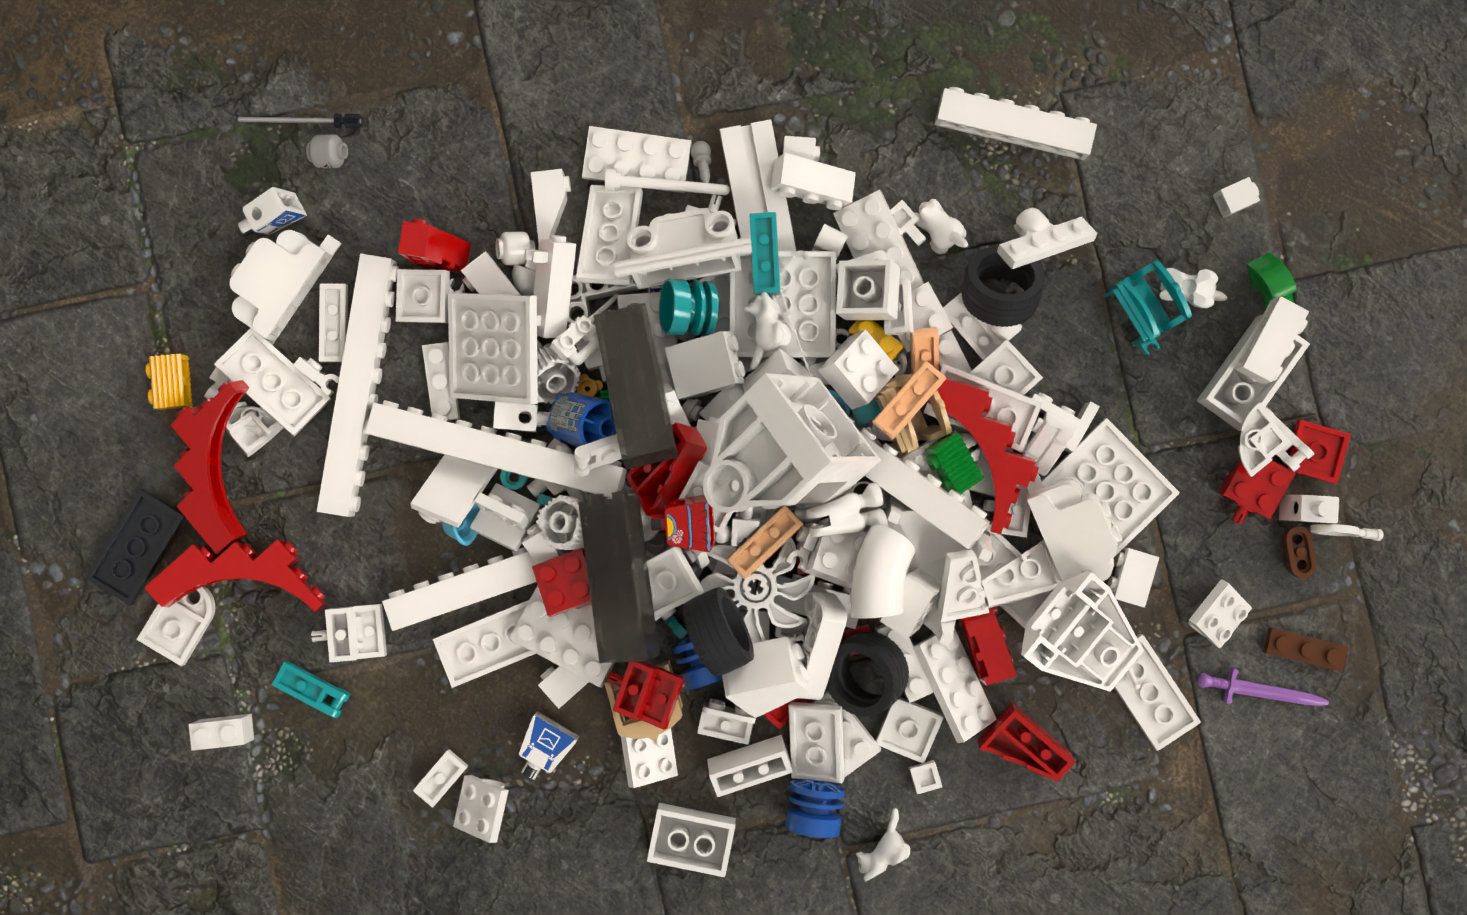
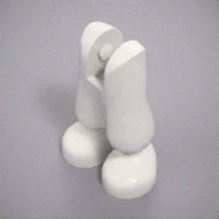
M878 483L869 484L860 495L849 493L833 501L807 509L806 515L808 519L829 515L830 523L810 527L811 537L862 532L866 526L880 525L888 527L886 515L881 508L871 509L863 513L859 512L861 508L883 505V496Z

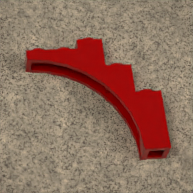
M946 377L947 379L937 391L945 403L946 412L956 418L972 434L986 457L995 488V508L990 530L1001 535L1003 528L1008 529L1012 514L1008 513L1011 503L1016 504L1019 497L1020 489L1016 488V486L1020 485L1028 488L1030 481L1035 482L1039 467L1035 466L1036 461L1034 458L1005 450L1006 446L1012 447L1016 432L1012 431V424L982 415L983 412H989L993 399L988 396V389Z
M229 380L223 383L218 388L219 393L214 398L207 399L201 406H187L177 413L176 416L178 418L171 424L172 428L189 447L179 455L181 459L174 465L176 470L191 486V489L183 494L184 500L177 505V508L216 555L227 550L234 542H239L247 534L236 518L227 499L221 470L222 441L228 420L239 400L249 390V386L244 380L234 382Z
M276 540L257 558L254 557L257 553L249 544L245 543L243 545L242 543L234 542L215 560H213L215 557L214 553L207 546L203 545L201 547L200 545L193 544L144 587L161 607H171L187 594L206 585L225 580L250 579L263 581L285 589L299 597L315 612L321 611L327 605L323 600L326 597L325 594L317 586L312 588L305 581L308 576L299 567L293 568L300 559L296 555L298 550L288 540L286 542Z

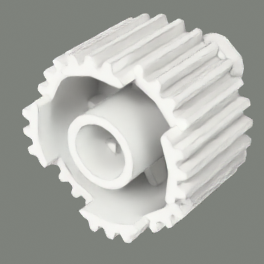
M551 343L544 345L542 349L538 348L537 351L538 403L544 402L547 404L550 402L552 404L560 393H574L576 391L575 387L578 386L577 382L580 381L579 376L581 373L577 366L569 358L564 362L550 348Z
M559 495L557 498H552V501H548L549 505H545L542 510L539 509L540 515H537L539 519L536 523H538L539 529H542L541 535H544L543 540L546 541L548 547L572 551L580 548L584 549L593 544V537H596L595 532L598 531L596 528L599 525L596 523L599 519L597 508L591 507L592 504L587 503L588 501L582 498Z

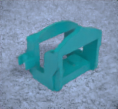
M1159 260L1108 288L1109 291L1103 294L1104 298L1112 294L1116 296L1140 335L1138 339L1131 343L1133 346L1139 347L1145 356L1150 354L1147 350L1149 344L1153 345L1155 350L1160 348L1155 339L1160 336V333L1192 317L1180 285L1175 282ZM1155 270L1181 314L1169 319L1145 280V274Z

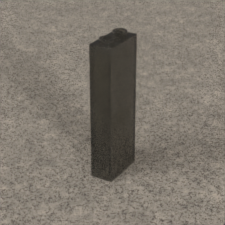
M633 303L626 308L604 310L600 314L593 315L621 459L626 470L680 457L650 315L646 304Z
M628 490L612 492V497L604 498V493L588 495V500L578 502L599 663L648 661L659 656L639 495H628Z

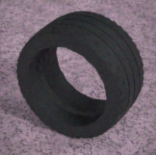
M999 246L984 248L973 255L965 270L962 283V301L965 308L973 317L992 326L1012 327L1026 322V320H1029L1034 315L1040 303L1045 280L1043 268L1038 261L1011 269L997 253ZM990 278L1007 279L1015 282L1024 292L1014 295L1000 294L987 288L981 281Z
M718 587L692 598L683 605V617L688 635L699 658L709 672L715 676L724 675L745 666L754 659V649L744 619L730 595L723 588Z
M873 631L859 632L849 636L840 643L826 687L834 702L838 706H842V709L846 710V712L856 716H874L888 709L905 691L909 678L908 663L898 645L887 636ZM851 652L862 653L870 657L879 666L884 676L885 685L882 695L871 694L861 689L853 680L848 662Z

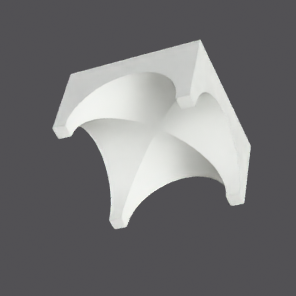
M892 495L890 496L884 510L888 528L902 534L911 542L915 549V554L907 572H913L920 568L942 582L946 554L968 549ZM985 530L971 548L977 557L979 567L984 561L989 562L993 554L990 532ZM939 595L923 624L937 636L939 643L949 646L953 639L956 620L946 622L939 620L937 617Z

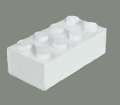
M1263 315L1257 316L1196 400L1238 431H1240L1244 418L1257 402H1260L1264 408L1310 345V343L1297 335L1293 341L1295 344L1294 350L1287 358H1284L1281 364L1283 369L1280 376L1270 383L1261 384L1235 370V367Z

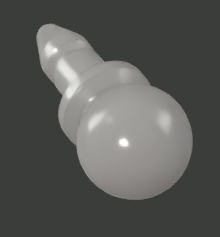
M697 141L692 145L690 153L694 159V165L699 169L702 182L709 183L710 172L708 165L711 163V148L706 142Z

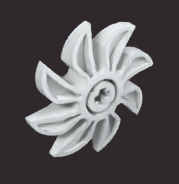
M755 529L746 539L748 540L757 530ZM789 538L782 545L777 558L770 567L766 568L762 564L746 580L736 571V576L733 578L715 572L707 575L700 582L704 593L718 587L734 591V595L731 598L737 608L741 605L747 607L743 619L753 643L766 641L758 616L760 608H766L771 623L781 628H794L807 620L774 603V597L777 595H782L792 601L804 597L811 590L815 581V576L810 574L780 584L776 582L778 575L791 571L795 566L797 556L793 558L791 564L784 562L786 555L790 551L797 550L792 538ZM715 545L711 552H707V555L734 569L727 562V559L737 549L730 545ZM755 579L760 580L761 590L759 592L755 590V593H751V588L748 585L751 580L755 582Z

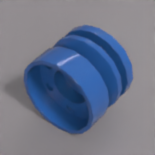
M689 636L671 647L673 654L684 651L686 654L675 660L676 664L689 663L690 665L688 669L680 674L685 678L684 686L686 690L703 687L723 679L722 675L715 676L709 672L699 658Z
M813 779L791 781L790 789L795 793L789 795V801L800 806L787 809L786 829L811 837H838L840 835L842 817L831 810L844 807L843 801L839 799L845 797L846 790L839 785Z

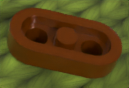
M1292 526L1284 532L1282 539L1288 571L1298 578L1311 577L1317 569L1312 535L1305 527ZM1295 534L1299 538L1296 544H1294L1292 541V537ZM1299 560L1303 562V567L1301 569L1297 568V562Z

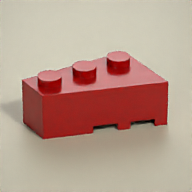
M412 219V222L403 221L398 254L415 266L462 273L461 270L468 265L471 243L428 225V221Z
M675 422L625 475L647 516L665 514L667 504L672 500L679 499L698 461H701L708 447L697 428Z
M997 607L988 608L989 613L960 619L977 678L986 686L1017 676L1013 666L1012 655L1004 641L1006 640L1005 632L1002 625L998 624L996 615H998Z
M1013 702L977 739L979 749L1001 756L1009 762L1013 761L1025 766L1026 769L1057 782L1075 764L1072 753Z

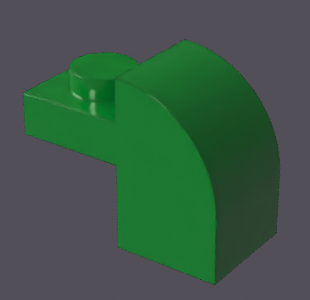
M1268 252L1246 264L1250 284L1262 293L1265 310L1272 299L1280 296L1294 303L1292 293L1297 291L1296 284L1291 273L1281 260Z

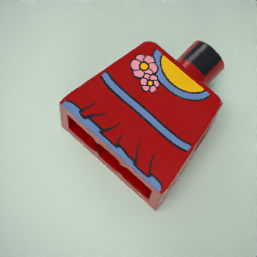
M704 495L672 500L665 507V514H652L651 529L652 531H666V539L669 546L711 552L715 544L713 507L708 504Z

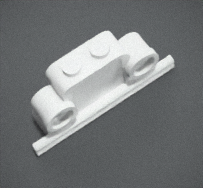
M701 208L675 214H665L664 216L654 218L649 227L638 226L629 232L627 244L630 248L631 259L614 262V272L616 278L632 275L638 289L663 285L667 279L691 280L742 270L739 255L752 252L751 238H737L733 217L726 211L710 213L709 210Z
M286 230L280 233L276 243L267 238H260L256 242H252L246 250V257L242 263L237 264L231 272L230 287L235 293L240 295L232 304L234 316L273 345L342 243L327 235L320 247L309 241L306 236L293 230Z
M1037 473L1035 482H1029L1027 501L1061 580H1067L1088 570L1102 581L1107 580L1111 576L1114 567L1113 557L1117 553L1118 541L1122 540L1118 527L1116 525L1112 527L1108 518L1112 516L1108 503L1106 501L1102 502L1096 494L1089 493L1084 495L1082 483L1074 477H1064L1057 483L1044 488L1041 478Z

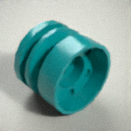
M665 280L659 301V320L662 332L665 335H685L688 330L691 336H698L700 334L703 337L713 334L717 324L719 304L715 284L712 281L701 283L699 280H695L689 286L686 280Z

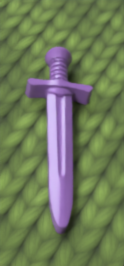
M1234 667L1230 668L1228 679L1211 677L1206 673H1201L1197 679V683L1201 688L1215 687L1225 689L1223 700L1228 704L1233 702V693L1304 705L1323 706L1329 704L1328 700L1314 694L1236 679L1239 671Z

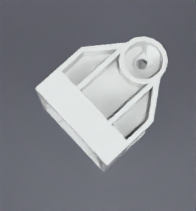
M765 373L720 417L711 466L705 473L703 480V492L708 504L722 513L745 511L750 507L763 506L764 509H778L784 505L789 507L797 503L830 502L842 497L877 465L881 459L819 377ZM734 480H737L739 483L737 491L732 489V482Z

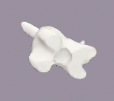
M936 199L921 203L919 213H915L920 220L915 225L930 234V245L934 252L946 254L948 249L954 244L963 248L968 246V242L965 239L966 230L959 220L949 217Z
M1166 268L1175 282L1180 285L1186 301L1194 307L1210 308L1213 306L1214 301L1227 300V296L1224 293L1216 290L1218 276L1215 272L1204 269L1200 270L1198 274L1189 275L1174 268ZM1161 282V300L1173 301Z
M767 292L757 296L749 306L744 308V311L750 312L755 316L757 323V346L750 365L752 370L756 369L760 364L764 351L773 350L779 346H786L791 340L790 328L787 324L778 320V302L773 294L768 295Z
M897 808L892 810L886 833L874 851L871 853H856L859 871L863 874L866 873L864 876L865 882L886 871L888 865L894 866L907 859L910 855V846L904 842L902 836L895 830L899 820Z

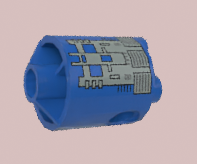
M573 392L557 395L546 423L547 431L552 433L555 439L575 447L621 433L623 426L622 415L614 403Z

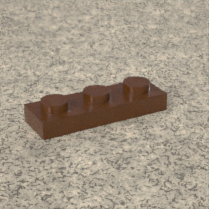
M1271 627L1268 628L1263 652L1340 672H1343L1348 651L1347 646Z

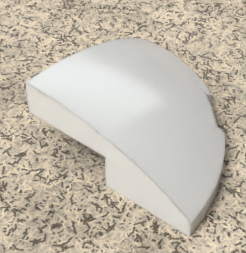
M238 402L225 430L249 457L268 443L284 427L261 406H247L246 402Z
M1257 402L1251 408L1240 428L1239 455L1250 477L1272 461L1271 458L1290 443L1275 423L1277 422L1260 402Z

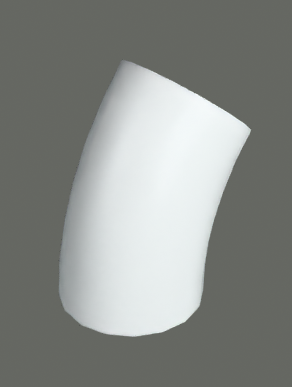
M880 525L871 526L862 542L853 570L850 602L852 618H879L903 613L904 583L908 567L915 554V549L907 538L891 528Z

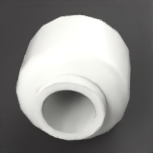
M503 232L501 237L496 239L497 259H501L504 265H526L527 260H524L525 249L535 250L534 240H530L526 232Z

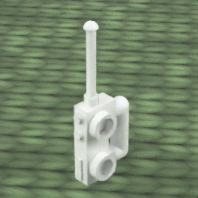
M614 293L613 297L593 315L587 318L584 315L581 318L578 316L574 324L571 322L568 325L569 328L551 342L550 348L564 362L569 358L575 365H581L602 345V341L596 335L598 329L592 323L617 300V295L619 294ZM581 339L589 342L579 352L576 351L575 345Z

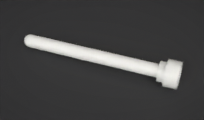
M606 169L605 190L615 191L616 188L621 189V186L717 195H727L730 192V187L724 184L622 176V173H617V170Z

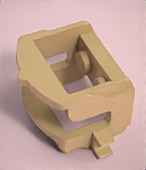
M915 373L901 374L889 380L872 400H879L884 409ZM937 390L929 398L939 425L927 426L922 412L919 410L895 437L896 441L889 444L898 451L897 457L918 449L919 440L933 441L952 433L945 403Z
M670 660L655 665L674 673ZM606 680L604 684L612 710L620 687ZM679 694L668 728L665 730L642 720L627 718L612 710L617 732L623 737L657 740L659 734L673 727L682 718L683 703Z

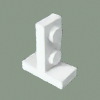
M1039 392L1038 395L1032 394L1029 396L1043 403L1039 413L1045 416L1047 412H1050L1075 427L1074 436L1064 449L1068 453L1076 450L1100 407L1093 402L1084 403L1078 416L1075 417V411L1063 405L1059 408L1052 404V398Z

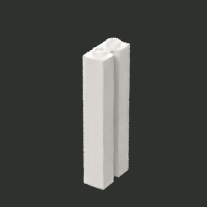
M771 119L754 122L751 125L742 127L738 125L720 129L740 239L751 238L750 213L776 212L778 251H796L786 197L780 196L779 192L770 190L774 160L778 158Z

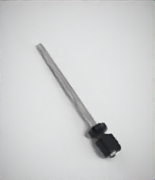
M337 113L334 114V118L238 117V122L334 123L336 129L342 128V124L345 125V128L362 127V117L360 114H345L344 118H342L341 114Z

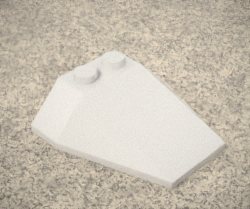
M1088 570L1060 582L1026 623L1021 655L1041 671L1111 692L1144 650L1110 587Z

